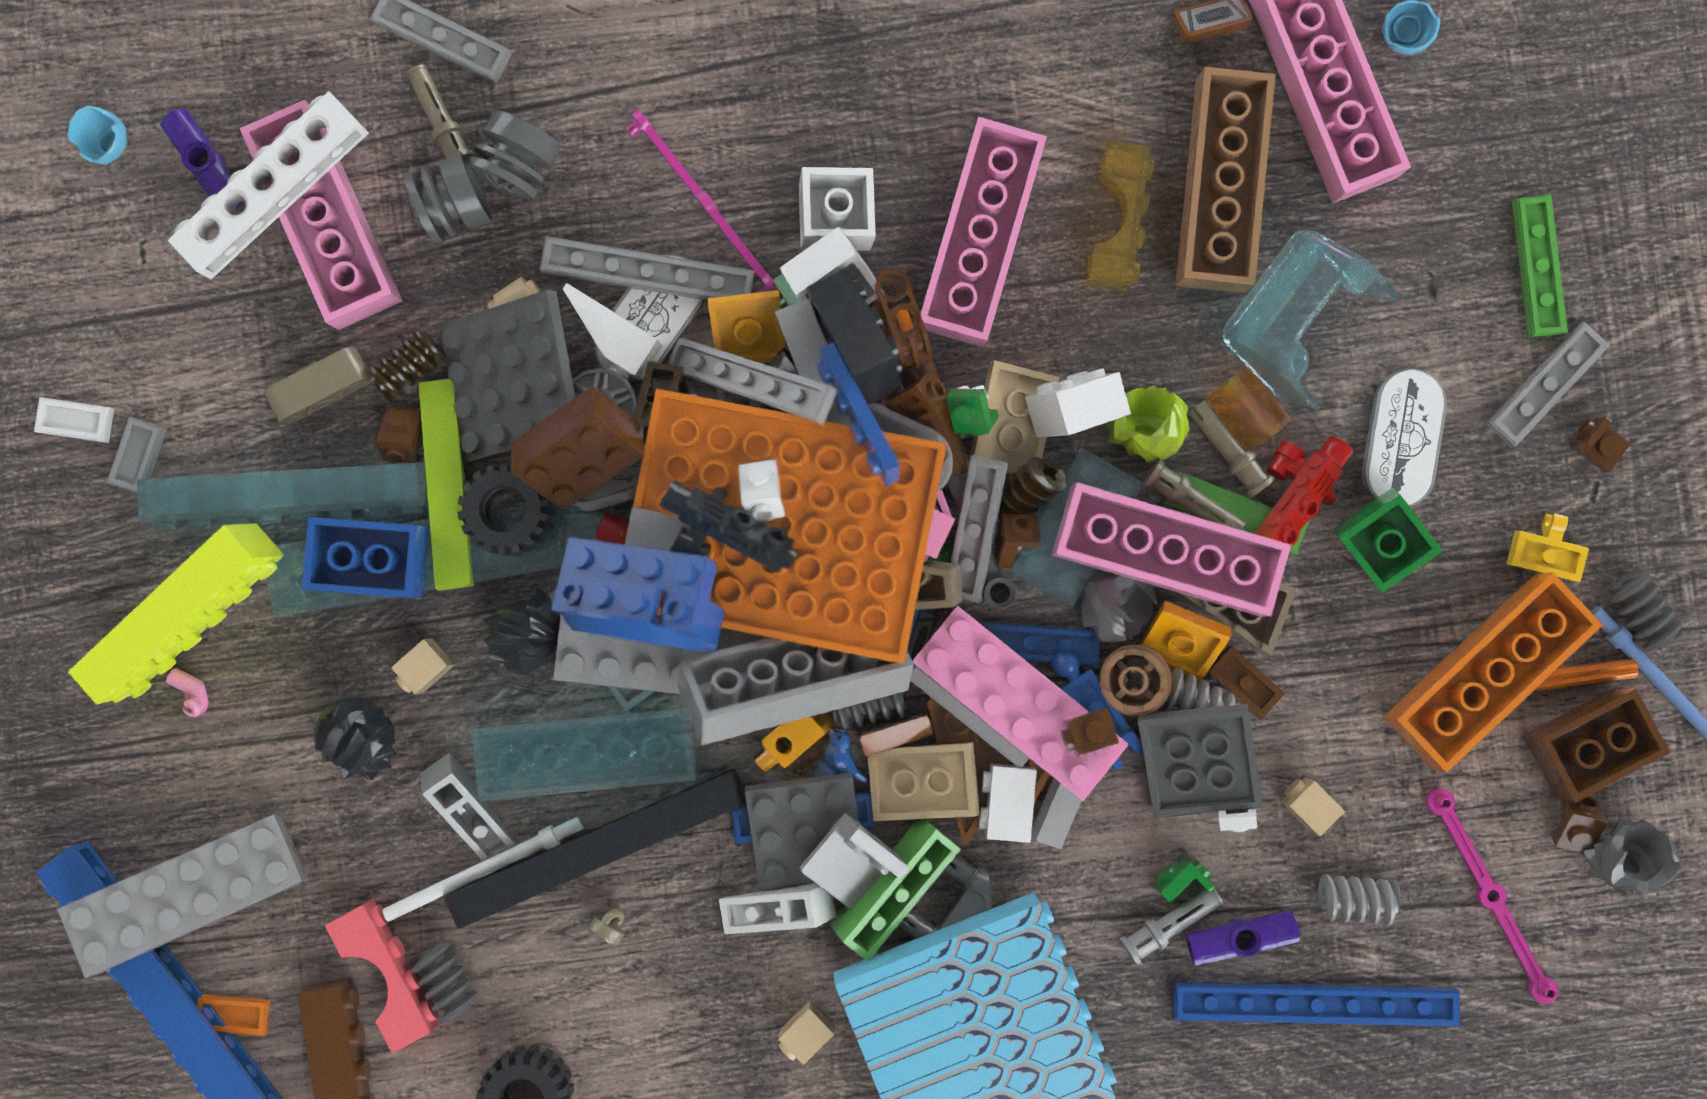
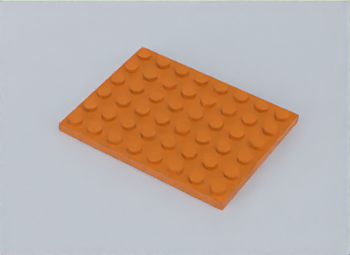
M656 389L633 508L677 516L659 506L674 479L693 490L696 487L709 495L712 494L716 487H721L727 492L724 503L736 509L744 510L741 502L739 465L776 459L780 495L785 516L762 523L769 527L782 529L788 537L795 540L792 547L797 549L798 553L788 570L781 567L777 573L707 536L705 542L711 546L705 557L717 564L709 601L725 610L721 628L904 664L947 444L882 431L900 464L899 481L885 486L879 475L875 477L872 475L865 458L868 453L863 444L857 445L855 443L849 425L825 421L822 425L793 414ZM663 593L661 594L657 615L660 616L665 599Z

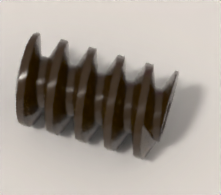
M414 327L411 329L414 337L413 341L403 336L400 337L403 346L402 350L392 345L389 346L392 355L391 359L381 354L377 356L381 367L377 368L370 363L366 364L370 374L369 378L381 394L391 403L394 402L391 391L400 396L405 393L402 382L411 387L416 384L413 373L422 378L427 376L424 364L433 369L438 367L435 355L443 360H447L443 351L426 332H421Z
M1039 457L1030 458L1026 465L1020 466L1017 472L1012 473L1008 480H1005L998 513L999 519L1002 513L1034 514L1039 508L1057 496V493L1066 488L1067 478L1063 469L1052 460H1042Z

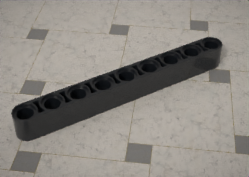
M731 769L565 841L547 851H542L471 882L443 897L457 929L463 928L734 810L747 803L744 788L736 770Z

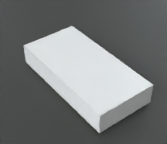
M39 397L34 432L109 443L114 409Z

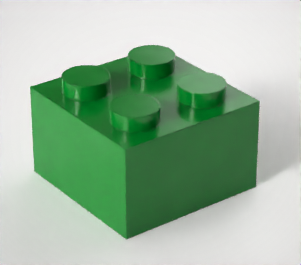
M1393 487L1334 528L1338 537L1381 593L1443 552L1413 510Z

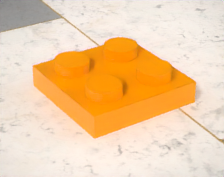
M779 290L708 298L715 349L758 363L771 362L777 352L784 347L786 348L785 338L775 315V311L781 309Z
M1165 601L1138 645H1144L1157 651L1165 659L1170 670L1179 667L1183 670L1185 676L1191 673L1196 676L1197 681H1201L1230 640L1232 628Z

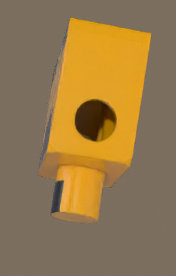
M825 712L777 725L761 740L764 748L754 756V760L765 772H769L778 763L783 768H786L825 735L835 721ZM784 737L788 738L792 744L786 742Z

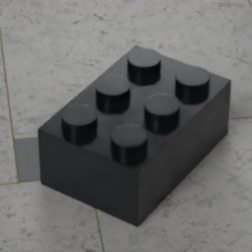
M845 268L806 287L811 306L828 344L834 342L867 405L900 390L899 375L903 373L900 362L897 359L900 357V353L892 337L885 338L881 330L884 325L876 308L869 309L865 299H868V296L860 279L853 280Z

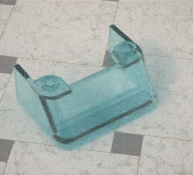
M1299 230L1291 236L1229 318L1223 330V339L1236 356L1279 399L1315 409L1319 403L1298 382L1306 372L1309 364L1308 352L1299 342L1300 338L1340 286L1348 293L1396 301L1400 295L1368 259L1317 231Z

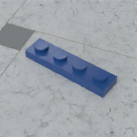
M833 342L821 347V363L817 364L819 375L824 384L830 383L833 388L838 390L834 398L835 405L841 415L846 413L852 424L849 425V429L857 445L863 444L868 455L865 458L874 477L879 475L885 486L899 481L900 464L836 345Z

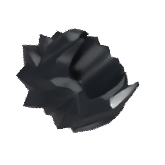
M537 588L535 595L530 600L517 601L514 607L496 609L498 614L483 619L490 626L487 628L490 636L483 639L489 646L487 652L490 654L489 659L504 664L506 670L525 675L537 669L554 652L558 641L557 634L561 617L557 612L552 611L553 603L548 594Z
M363 698L338 700L322 712L315 724L313 734L315 750L322 752L324 763L332 761L335 766L341 767L344 779L359 774L373 780L379 771L392 768L389 758L397 754L392 747L396 741L394 739V725L388 716L385 717L383 708L376 707L373 701L364 702Z

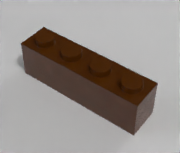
M351 978L309 985L297 993L314 1099H376L373 1094H370L368 1081L371 1077V1067L367 1058L364 1059L362 1045L365 1042V1031L362 1023H358L356 1009L359 1007V995L357 989L352 987Z

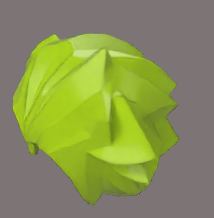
M1154 385L1146 389L1143 387L1136 388L1126 393L1131 414L1105 423L1108 428V443L1122 445L1129 456L1137 454L1142 456L1148 463L1154 462L1158 458L1166 460L1177 453L1190 430L1187 418L1188 406L1176 394L1169 393L1166 388L1159 389Z

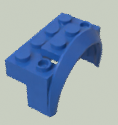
M571 537L568 538L552 606V611L563 615V619L572 631L703 652H711L717 649L725 610L709 601L717 564L707 557ZM663 593L665 599L660 620L656 622L660 597Z

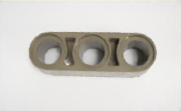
M348 347L269 386L264 390V394L279 424L286 425L298 421L369 384L371 379L357 348Z

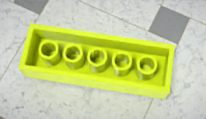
M257 523L223 525L74 665L68 673L96 705L110 701L118 703L126 697L132 696L137 698L152 686L149 681L157 674L161 675L167 672L176 664L175 657L180 652L188 651L197 645L202 639L200 634L207 627L216 626L227 616L226 609L233 603L238 604L252 593L250 587L257 580H264L273 574L278 568L276 563L284 554Z

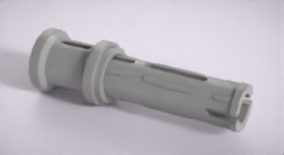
M1215 888L1211 892L1204 890L1157 921L1148 919L1144 922L1145 926L1129 937L1123 935L1119 940L1134 964L1138 966L1141 964L1142 958L1156 949H1165L1169 944L1168 939L1196 923L1219 906H1223V900ZM1199 905L1201 906L1200 908H1198L1197 910H1195V911L1192 912L1191 914L1187 915L1186 917H1184V918L1181 919L1180 921L1176 922V920H1177L1178 918H1180L1181 916L1185 915L1186 913H1188L1189 911H1191V910L1194 909L1195 907H1197V906H1199ZM1167 925H1169V928H1167L1166 930H1164V931L1161 930V929H1163L1164 927H1166ZM1149 938L1147 942L1137 947L1138 944Z

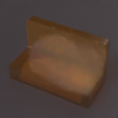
M1250 364L1206 397L1207 401L1246 451H1251L1278 433L1292 420Z

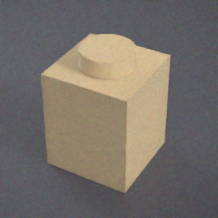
M431 638L423 639L391 668L397 674L395 680L407 693L412 691L414 694H420L427 691L456 664Z
M1306 777L1292 782L1284 792L1286 796L1280 801L1309 832L1319 837L1345 812L1316 781Z
M809 1000L780 1029L778 1040L781 1043L779 1047L790 1060L794 1061L797 1058L804 1065L834 1035L835 1025Z

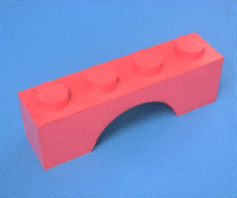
M371 899L325 925V928L341 958L359 957L375 964L383 973L388 987V999L385 1009L375 1022L393 1054L431 1033L439 1025L437 1020L439 1014L438 1011H432L431 1008L435 1004L432 1000L425 998L420 988L421 986L418 985V982L421 980L419 974L412 973V968L409 967L404 958L405 948L401 940L397 936L393 937L387 926L388 921L383 915V907L379 904L376 905L374 899Z

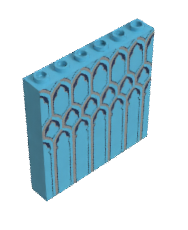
M1033 892L872 956L869 961L864 959L833 972L835 987L881 1099H1116L1111 1088L1112 1084L1117 1083L1109 1062L1102 1064L1098 1053L1104 1051L1097 1031L1090 1032L1086 1021L1092 1019L1084 998L1077 1000L1073 990L1079 987V983L1072 967L1065 968L1061 956L1067 953L1060 935H1052L1048 924L1053 923L1054 919L1046 901L1040 903Z

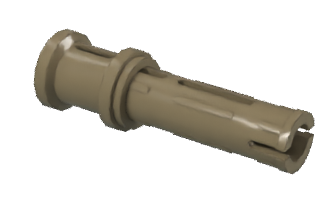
M420 64L410 68L406 72V76L410 80L433 128L431 132L432 140L435 144H439L444 157L447 158L460 152L465 155L467 160L470 156H475L473 150L468 149L461 135L463 132L461 125L456 121H452L442 97L432 80L428 67L425 64Z
M1206 400L1187 413L1228 462V472L1230 475L1238 477L1248 490L1247 495L1250 499L1276 479L1273 475L1268 476L1255 460L1257 455L1254 451H1246L1207 404Z
M1157 459L1141 483L1144 487L1151 486L1166 496L1168 503L1175 505L1179 503L1201 519L1242 530L1245 526V520L1240 519L1216 501L1191 486L1189 477L1186 475L1180 476L1166 467L1164 460ZM1160 477L1164 478L1165 480H1167L1168 482H1170L1171 485H1168L1167 483H1165L1164 481H1162V480L1159 479V478H1160ZM1185 494H1188V495L1191 496L1192 498L1189 499L1188 497L1185 496ZM1198 504H1203L1204 506H1206L1207 508L1221 516L1222 519L1217 518L1216 516H1214Z

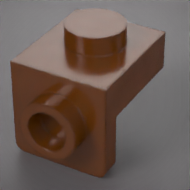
M396 407L386 408L376 439L382 460L397 465L404 463L417 464L419 457L416 444L422 428L421 410Z
M1589 796L1576 803L1562 800L1566 813L1552 837L1555 847L1583 854V850L1594 849L1593 844L1598 842L1608 824L1599 802Z

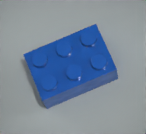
M308 517L302 590L423 598L429 527Z

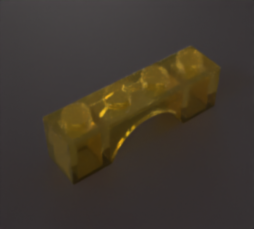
M1109 140L1103 150L1099 185L1109 190L1117 199L1121 209L1122 221L1119 232L1113 238L1095 244L1090 250L1085 287L1127 292L1132 283H1137L1140 262L1135 261L1137 248H1142L1145 237V227H1140L1141 214L1147 213L1150 193L1145 192L1146 179L1151 180L1155 162L1153 158H1149L1151 146Z

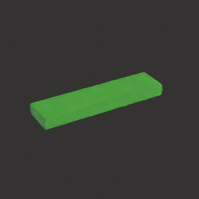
M1551 195L1516 198L1512 201L1528 338L1566 334L1568 330Z
M1175 472L1180 476L1186 475L1189 477L1191 486L1216 501L1240 519L1245 520L1246 523L1242 531L1255 534L1273 509L1270 506L1185 473ZM1185 494V496L1188 497L1189 499L1192 498V497L1189 496L1188 494ZM1165 497L1163 505L1200 518L1179 503L1176 505L1168 503L1166 501L1167 497ZM1198 504L1199 506H1201L1217 518L1222 519L1221 516H1219L1203 504ZM1308 521L1299 532V538L1296 544L1290 548L1289 554L1297 555L1309 524Z

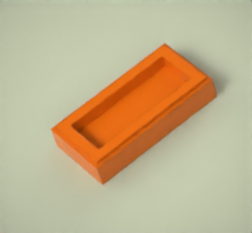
M203 994V998L198 997L197 1007L200 1011L203 1009V1004H211L226 1023V1026H212L216 1032L252 1036L267 1035L270 999Z

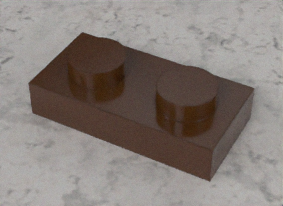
M1228 646L1207 672L1225 690L1234 694L1241 704H1248L1249 711L1261 720L1285 694L1233 646Z

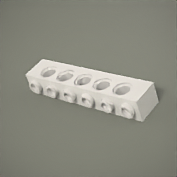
M329 91L324 96L315 98L309 104L308 111L298 120L289 122L282 129L280 137L271 145L262 147L255 154L254 161L244 170L235 172L229 178L228 185L218 194L209 196L202 203L201 209L191 219H186L178 224L174 234L167 241L198 273L212 279L365 138L369 132ZM321 128H326L325 136L321 140L314 141L315 133ZM299 152V160L295 164L288 166L289 157L293 153ZM268 177H273L272 185L268 189L262 190L263 181ZM246 201L245 210L241 214L235 215L236 206L240 202ZM215 226H219L218 235L214 239L209 240L210 230Z

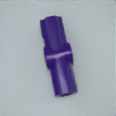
M186 108L172 110L163 116V121L159 125L181 155L183 165L194 174L208 196L218 194L228 185V180L232 176V173L226 166L224 157L215 150ZM208 154L207 163L199 167L200 159ZM244 201L240 202L235 209L243 205Z
M1286 910L1247 920L1241 918L1233 919L1225 925L1186 933V943L1192 963L1197 966L1236 956L1252 957L1262 950L1300 942V932L1293 912ZM1242 930H1249L1250 937L1246 944L1236 945L1235 938L1237 934Z

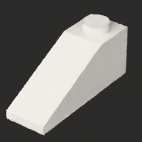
M566 283L563 290L603 356L612 363L609 370L624 377L627 381L630 376L640 381L645 373L647 362H652L662 344L652 335Z
M816 883L786 886L719 899L725 934L816 928L837 917L833 896Z

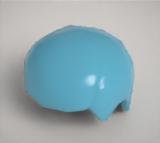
M1407 0L1396 4L1386 14L1382 34L1386 44L1394 52L1407 56L1423 52L1434 42L1438 34L1440 18L1435 15L1430 4Z
M89 105L77 110L69 122L68 140L80 150L79 156L92 163L106 165L118 159L127 146L125 125L115 114L105 109Z

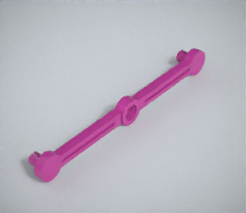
M637 109L631 114L633 123L625 127V130L632 138L641 132L650 139L702 208L720 228L749 267L755 271V274L762 282V287L754 293L779 290L770 275L720 214V210L705 190H701L641 111Z
M1436 788L1431 790L1426 797L1427 808L1432 813L1440 816L1478 886L1476 893L1478 902L1482 906L1491 909L1530 981L1528 989L1530 996L1541 1004L1552 1003L1558 996V986L1552 979L1544 976L1505 905L1507 898L1505 889L1492 881L1453 810L1455 806L1454 796L1446 789ZM1494 890L1497 894L1496 898L1493 901H1489L1487 895L1490 891Z

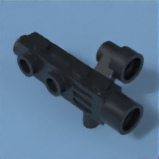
M674 479L672 480L659 506L679 516L678 520L689 525L691 528L687 529L682 526L669 552L705 557L711 546L705 542L707 536L777 573L781 567L787 570L790 568L798 550L792 547L795 540L788 537L782 529L769 527L754 519L748 511L736 509L724 503L727 492L721 487H716L712 494L709 495L696 487L693 490Z

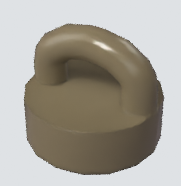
M614 908L609 910L603 918L595 915L588 925L589 930L605 942L614 946L619 945L625 935L620 929L624 920V913L621 909Z

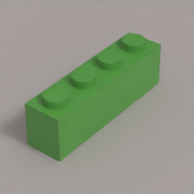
M917 819L892 849L910 867L902 879H899L890 871L886 876L881 874L853 909L845 906L830 924L841 941L867 961L872 958L961 850L948 836L927 819Z

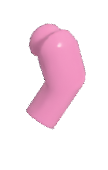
M173 668L167 676L166 683L184 692L186 699L182 708L184 713L190 717H197L203 714L209 705L204 682L178 668Z

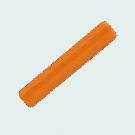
M1623 659L1557 668L1535 690L1544 691L1636 678L1639 675L1638 664L1634 659Z

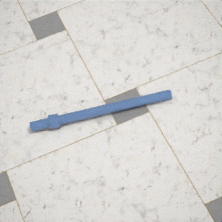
M1601 606L1594 608L1591 613L1603 624L1601 629L1606 633L1605 638L1615 649L1620 648L1629 659L1636 660L1638 668L1707 741V719L1632 640L1633 635L1623 624L1618 625Z

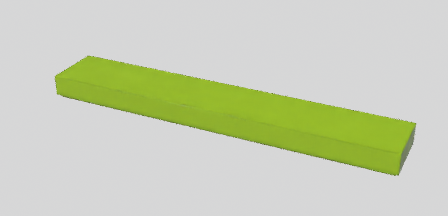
M450 379L419 382L435 589L440 591L474 586L470 535L464 534L461 528L464 522L458 519L457 512L462 511V505L458 504L459 496H465L466 490L463 489L465 485L463 452L458 415L455 412L454 384Z

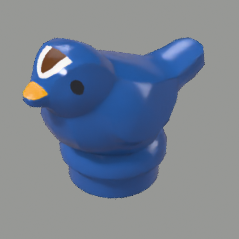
M843 728L829 729L827 731L829 734L828 741L822 747V757L816 760V765L811 769L813 774L817 777L852 772L853 778L866 783L869 777L855 765L848 732Z

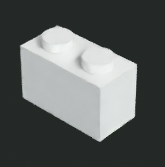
M990 763L989 771H983L982 793H987L986 807H980L979 829H984V835L987 839L1031 843L1037 771L1033 766L1018 768L1016 765Z

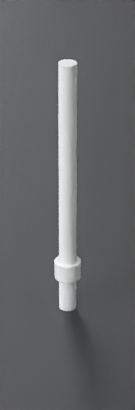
M577 816L556 827L550 825L538 831L537 836L383 908V915L388 922L534 852L543 848L547 851L560 845V840L583 830L584 824L581 818Z

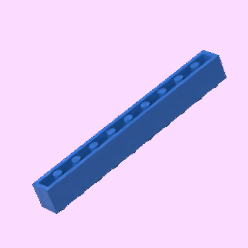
M88 841L70 846L36 872L42 880L43 889L50 896L55 897L62 907L118 883L117 879ZM166 944L107 970L109 976L114 981L119 982L128 993L131 1005L141 1011L150 1022V1029L157 1038L163 1039L172 1051L171 1055L175 1063L185 1068L191 1076L193 1085L200 1095L207 1097V1099H283L235 1034L216 1032L212 1026H226V1023L211 1004H203V1009L201 1011L198 1009V997L203 998V992Z

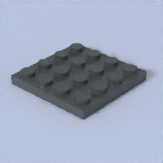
M545 290L439 325L444 355L447 358L448 377L454 384L455 412L458 415L464 463H475L511 453L514 440L575 398L556 291Z

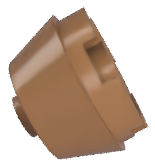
M1138 644L1122 646L1113 651L1102 665L1100 672L1102 694L1115 710L1130 716L1150 714L1164 704L1171 691L1172 676L1170 668L1165 659L1150 647Z

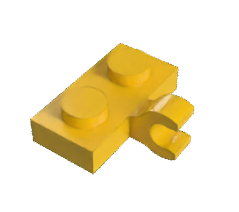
M1555 513L1553 515L1545 514L1542 521L1543 536L1515 530L1506 565L1538 573L1554 572L1558 578L1580 582L1589 548L1562 541L1568 524L1567 516Z

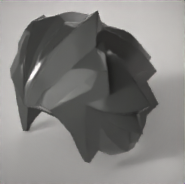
M1103 570L1095 572L1089 583L1084 587L1085 592L1081 603L1083 627L1092 626L1099 641H1132L1133 636H1139L1142 626L1144 628L1152 618L1153 604H1157L1152 585Z
M1618 819L1616 828H1613L1609 835H1604L1602 843L1593 844L1594 849L1583 850L1591 866L1587 872L1590 877L1599 878L1613 888L1630 890L1632 893L1647 894L1671 882L1683 865L1677 854V848L1665 835L1664 830H1657L1653 824L1643 819L1638 823Z

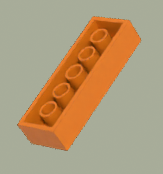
M1554 572L1535 573L1386 713L1383 718L1431 769L1447 773L1600 629L1603 624Z

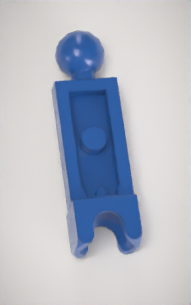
M1069 649L1058 651L1052 659V668L1057 675L1067 677L1068 682L1062 685L1060 689L1089 712L1107 707L1116 734L1129 744L1128 746L1137 754H1143L1142 744L1133 730L1130 729L1121 713L1115 710L1104 698L1100 681L1092 669L1088 668L1080 673L1078 670L1080 666L1078 656ZM1119 757L1111 766L1115 770L1122 767V761Z

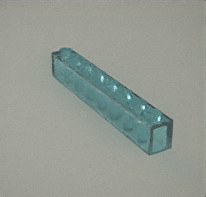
M423 462L137 480L138 521L140 523L152 524L153 530L176 529L175 523L188 522V528L211 527V521L223 520L224 525L246 524V519L259 518L260 524L282 523V516H294L295 521L305 522L308 521V517H317V514H330L331 519H351L352 512L364 511L365 517L387 516V510L401 509V515L423 514L422 508H429L425 463Z

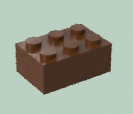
M591 386L512 442L511 473L564 511L644 457L643 426L594 386Z
M1614 687L1523 735L1556 798L1573 803L1670 754L1636 688Z

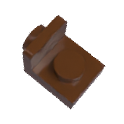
M928 370L921 375L917 382L891 396L885 405L889 409L922 424L939 414L947 403L946 395L948 393L944 384Z
M1607 416L1586 420L1576 431L1575 435L1578 438L1571 446L1572 449L1604 473L1610 472L1631 445L1630 442L1609 427L1612 420Z
M1002 513L994 538L997 568H1012L1016 554H1021L1022 547H1039L1041 538L1038 517L1036 515Z
M1107 707L1064 720L1066 729L1061 731L1067 752L1074 750L1075 756L1078 758L1086 756L1087 753L1119 743Z

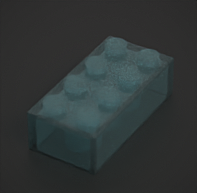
M1082 447L1075 452L1064 471L1067 478L1066 488L1048 501L1038 516L1041 538L1039 547H1022L1021 553L1015 556L1012 568L1007 570V573L1066 607L1074 606L1095 569L1051 555L1070 487L1075 483H1081L1135 499L1144 484Z

